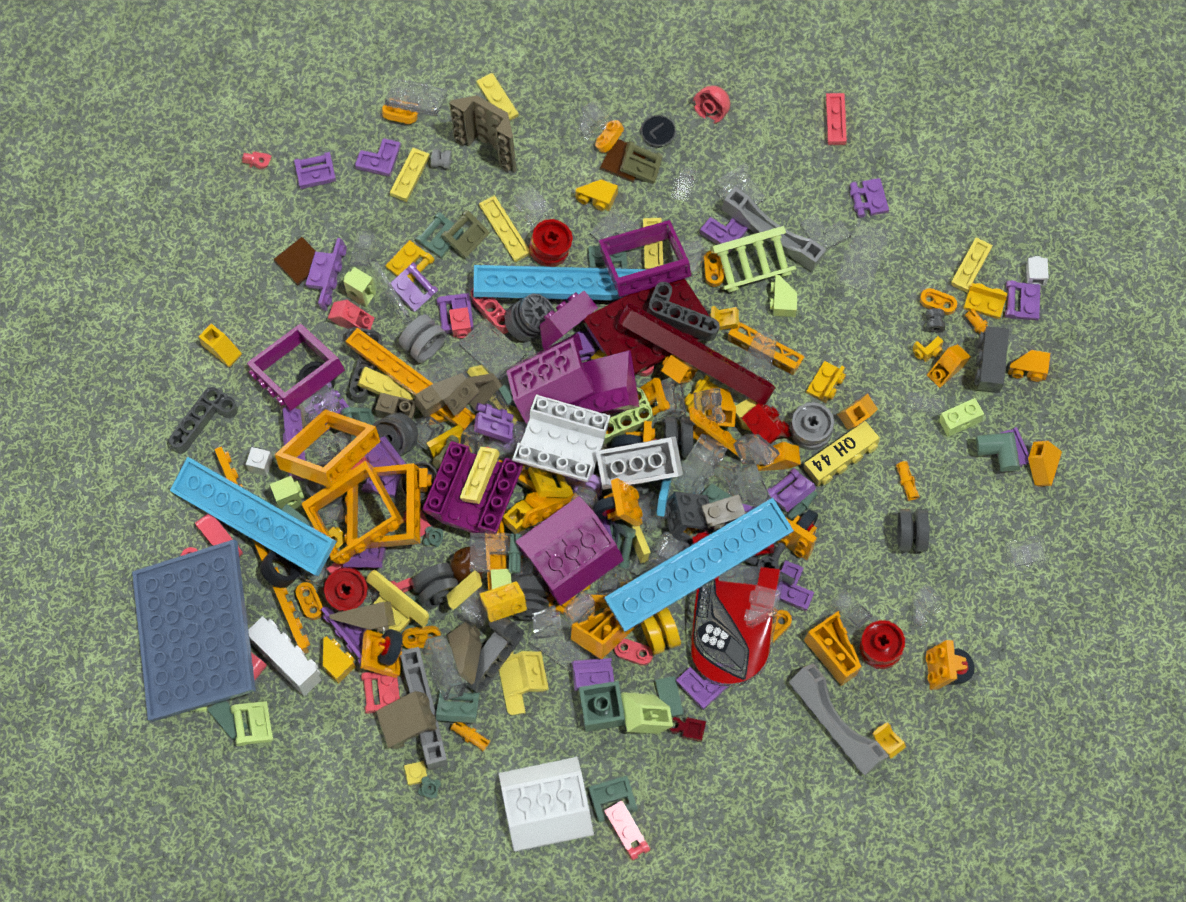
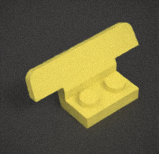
M376 570L368 574L366 581L380 592V597L373 604L391 602L395 625L389 626V629L397 630L401 633L412 619L423 628L428 624L429 614L426 610Z
M522 651L517 654L512 652L499 669L506 708L510 715L526 713L522 694L528 691L543 692L549 689L541 652Z

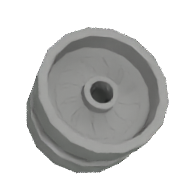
M424 314L414 319L405 328L399 338V345L406 352H410L411 356L418 363L427 361L442 347L447 333L440 326L435 325L434 320L430 316Z
M815 402L805 403L798 407L793 414L791 422V437L794 442L802 449L810 451L819 450L826 446L831 440L834 427L832 413L824 405Z

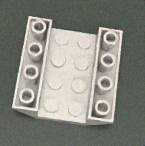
M536 395L530 410V420L521 443L517 445L512 461L588 482L597 464L596 451L601 450L604 444L610 415Z
M578 757L499 773L514 852L594 835Z

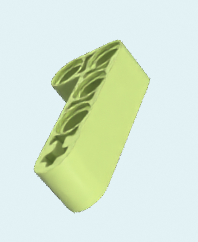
M637 387V393L642 397L639 400L640 407L627 410L610 418L608 427L614 428V431L606 434L604 444L611 442L615 436L643 428L644 421H653L651 406L641 388ZM644 411L649 413L647 418L639 417L640 413ZM625 419L632 421L629 426H623L622 422Z

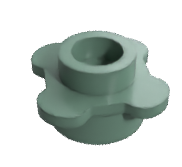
M431 526L425 529L426 537L423 540L424 544L439 547L443 540V530L441 528L433 529Z
M427 776L423 777L418 793L421 796L425 795L432 799L438 796V787L441 786L440 780H432Z

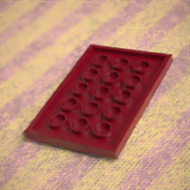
M685 278L669 283L672 286L669 302L709 316ZM655 287L629 294L587 315L582 320L605 357L631 351L634 375L665 360L667 356L673 355L618 322L628 303L647 312ZM671 314V317L678 318L676 315ZM688 321L691 325H696L695 322ZM686 334V335L690 336L691 338L697 340L698 342H700V341L702 340V339H699V338H697V337H694V336H691V335H689V334Z

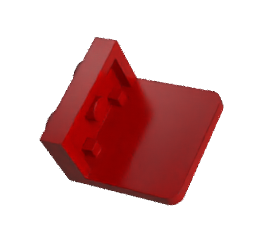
M758 403L742 417L764 448H767L780 436L788 438L792 436L790 426L785 421L782 422L778 417L780 414L773 406L770 407L767 404Z

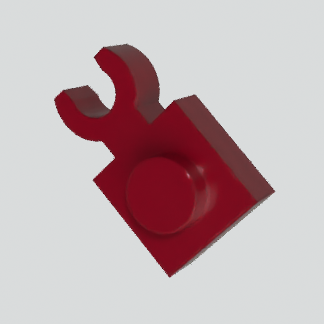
M677 717L672 718V722L677 723L679 726L677 728H670V733L678 734L683 732L682 738L702 742L706 721L687 717L685 723Z

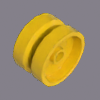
M668 607L655 614V617L652 616L641 622L642 630L654 655L665 651V643L671 649L681 645L676 623Z

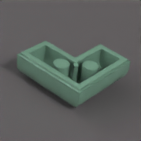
M1014 432L976 436L978 456L998 454L1000 472L1020 470Z

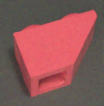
M348 300L334 302L328 319L338 326L348 329L359 327L370 330L375 319Z

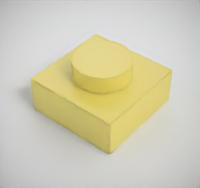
M424 761L404 765L409 786L422 783L421 779L427 776Z

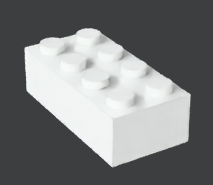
M676 436L596 451L603 490L612 488L611 480L616 478L632 485L683 475Z
M262 616L248 629L250 643L305 696L321 681L319 676L321 672L317 669L318 666L313 660H307L304 656L305 653L297 645L294 647L290 642L291 639L284 632L280 634V631L277 629L278 626L271 619L267 621Z

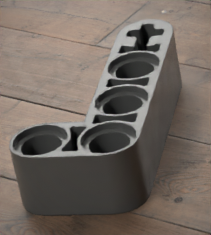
M667 282L658 283L647 312L681 332L705 341H713L720 328L719 322L714 318L669 302L672 286ZM671 314L676 315L678 318L671 317ZM688 321H693L696 325H691Z
M359 327L350 328L346 333L347 339ZM359 328L361 331H363L373 340H377L378 343L383 346L382 338L379 332ZM359 355L350 385L352 400L358 404L364 403L370 393L369 390L362 387V392H359L360 386H357L363 368L367 367L374 371L377 369L372 363L365 361V358Z
M215 387L207 388L171 434L169 442L173 451L178 454L185 453L216 412L225 418L235 417L238 413L235 400ZM213 396H216V397H217V398H216L215 400H213V401H210V400H209V399H210L211 397H213ZM226 406H232L231 409L224 410ZM206 411L204 415H198L199 412ZM189 426H195L192 430H187Z
M507 617L489 622V626L494 633L480 651L475 683L471 685L462 678V682L476 693H481L487 687L523 638V630Z

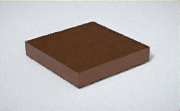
M618 139L608 151L600 166V170L634 183L636 177L620 171L627 142ZM633 152V155L646 159V157Z
M301 237L275 257L274 262L298 286L308 278L316 251Z

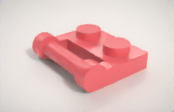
M376 672L361 674L365 688L366 714L376 713L377 710L400 699L398 677L394 678ZM372 680H378L379 705H374Z

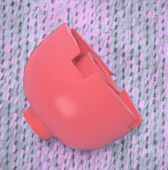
M707 86L701 89L693 99L696 103L694 106L695 111L704 119L708 116L707 113L712 114L716 110L718 111V114L715 116H708L714 120L713 123L721 121L730 110L729 96L726 91L718 86Z

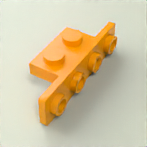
M694 407L689 409L690 420L695 423L693 426L694 439L714 454L719 453L726 447L742 460L747 458L746 447L741 441L734 439L728 431L722 430L715 421L709 420L702 411L696 410Z
M537 491L528 494L525 501L534 509L526 512L522 526L527 528L543 522L576 497H581L582 494L576 492L567 498L539 497Z

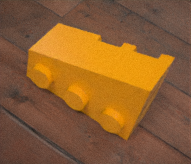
M608 607L596 616H588V619L581 623H573L571 640L602 660L638 625L624 632Z
M837 611L807 633L804 642L838 683L843 686L857 676L861 669V664L853 645L850 644L847 630L840 619V613Z

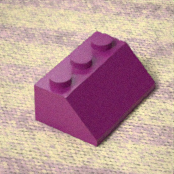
M585 290L580 294L575 292L567 298L569 301L567 304L563 301L556 307L557 311L555 313L552 310L544 316L545 321L540 324L542 346L544 349L550 347L582 322L587 315L598 309Z

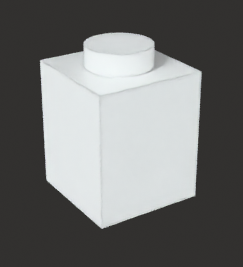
M1040 256L1028 258L1026 264L1027 283L1046 286L1049 278L1047 258Z
M251 447L246 462L248 471L267 476L273 460L270 451Z

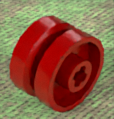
M547 219L539 222L533 230L529 244V251L533 260L546 267H556L562 264L568 257L573 237L571 230L559 220Z
M342 567L334 570L328 576L325 582L324 593L326 600L332 607L341 611L356 609L364 602L368 586L365 577L360 571L351 567ZM344 585L350 587L348 592L342 590Z
M885 620L872 622L867 626L860 641L862 659L869 666L876 669L893 667L899 662L905 648L903 631L896 624Z

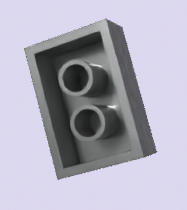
M986 326L984 332L980 333L977 348L981 350H979L976 357V366L979 368H977L974 376V385H977V391L1000 393L1004 385L1009 337L1008 328Z

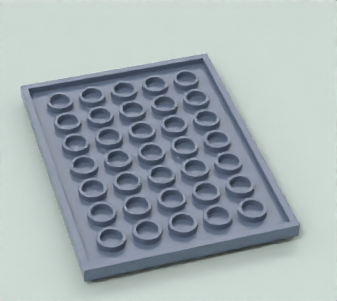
M233 539L132 572L148 721L154 722L256 691L238 542Z

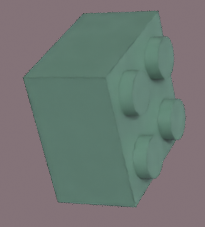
M619 681L579 687L586 732L625 726Z

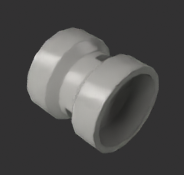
M433 149L431 167L437 168L442 166L444 169H450L452 151L446 150L441 152L438 149Z

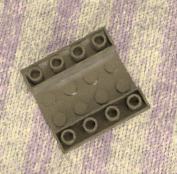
M477 95L451 100L449 106L455 141L462 146L467 141L470 147L478 136L480 141L492 144L498 151L500 167L507 172L513 168V173H515L514 141L508 113Z

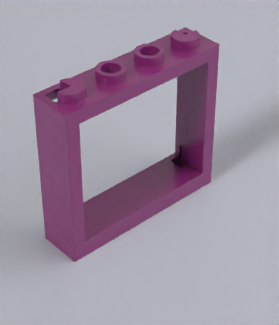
M670 220L599 240L602 258L619 297L656 287L660 282L670 283L691 277L689 260ZM661 240H669L678 261L618 277L609 255Z
M301 323L247 362L250 368L248 372L253 379H258L257 381L263 389L267 388L266 390L272 398L276 397L280 406L285 405L290 411L345 371L339 358ZM304 342L325 363L284 392L263 371Z

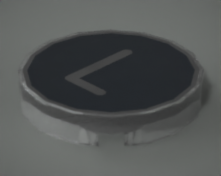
M661 114L648 117L640 128L643 142L651 148L663 149L670 146L675 141L677 134L676 125L673 120Z

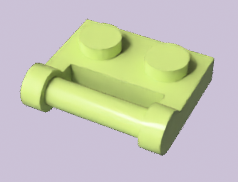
M267 701L231 706V713L234 714L237 746L272 742L273 736ZM247 711L251 736H245L241 712Z

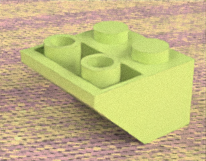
M621 693L627 732L659 734L673 727L670 707L656 695Z

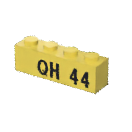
M864 421L805 462L804 470L817 486L821 484L826 485L833 479L832 476L836 473L840 475L845 472L849 464L852 462L854 464L858 463L866 452H874L878 448L880 437Z

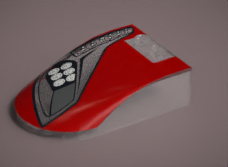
M737 565L697 589L691 654L695 667L708 681L725 687L740 686L748 683L755 676L760 675L765 669L771 654L783 584L780 569Z

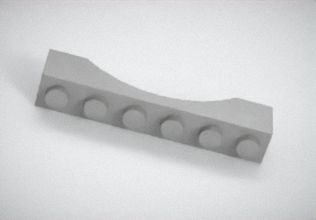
M736 187L724 199L721 210L755 233L781 227L762 212L747 194ZM785 229L786 233L781 234L782 238H780L784 253L813 272L823 259L826 249L810 238L799 236ZM770 238L765 239L774 246L773 241H771Z
M420 648L402 651L401 659L410 693L414 691L425 693L430 700L431 712L436 718ZM437 720L435 723L436 730H428L420 734L429 770L448 766Z
M814 663L803 667L789 681L794 691L801 696L806 706L814 712L819 722L831 733V737L839 743L844 753L852 759L857 769L864 776L876 770L889 757L876 740L868 739L856 733L840 718L830 700L826 678Z

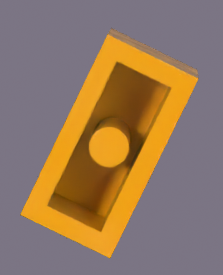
M670 355L663 361L661 371L680 384L690 382L699 369L675 355Z

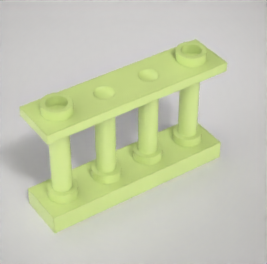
M784 226L710 247L712 254L717 253L720 256L728 285L721 286L722 290L727 289L728 292L739 290L738 286L778 274L781 277L792 274L791 271L795 270L796 267H788L780 240L782 238L781 234L786 233ZM770 238L773 241L780 270L770 272L763 248L764 239ZM753 243V246L756 247L763 272L762 275L752 277L745 252L746 244ZM735 248V251H738L745 280L734 281L727 256L729 249Z

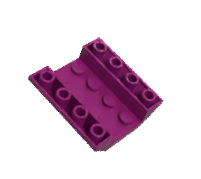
M578 333L512 365L506 371L513 400L526 425H528L530 420V410L536 395L573 405L595 394L592 379L584 371L579 354L583 347Z
M451 441L423 511L443 524L474 534H497L524 464L505 458L503 463L497 461L480 504L464 502L460 499L477 454L471 453L469 446Z
M580 496L515 541L525 557L530 559L550 588V593L559 606L624 561L617 544L594 511Z

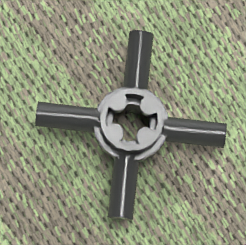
M783 543L778 544L771 557L765 556L759 560L752 556L746 560V562L756 566L758 578L754 585L758 584L760 567L769 566L773 569H779L777 560L786 547ZM780 571L779 579L792 586L795 579Z

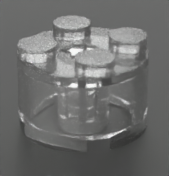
M654 491L640 495L638 503L643 513L641 517L643 524L640 525L643 535L646 536L665 526L664 519L667 518V513L665 511L664 517L657 516L658 498Z
M663 532L651 546L647 562L651 560L653 563L652 567L654 568L687 549L690 545L685 541L677 540L669 532Z
M480 587L461 604L460 609L463 612L462 615H457V619L475 626L478 630L480 628L485 629L489 620L479 594L488 590Z

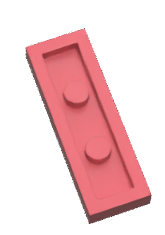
M826 93L828 145H846L845 93Z

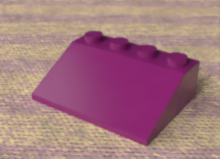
M631 351L582 363L584 371L592 379L595 394L573 405L606 415L640 407Z

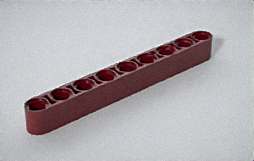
M628 303L618 319V322L629 330L760 404L766 405L776 389L769 381L633 304Z

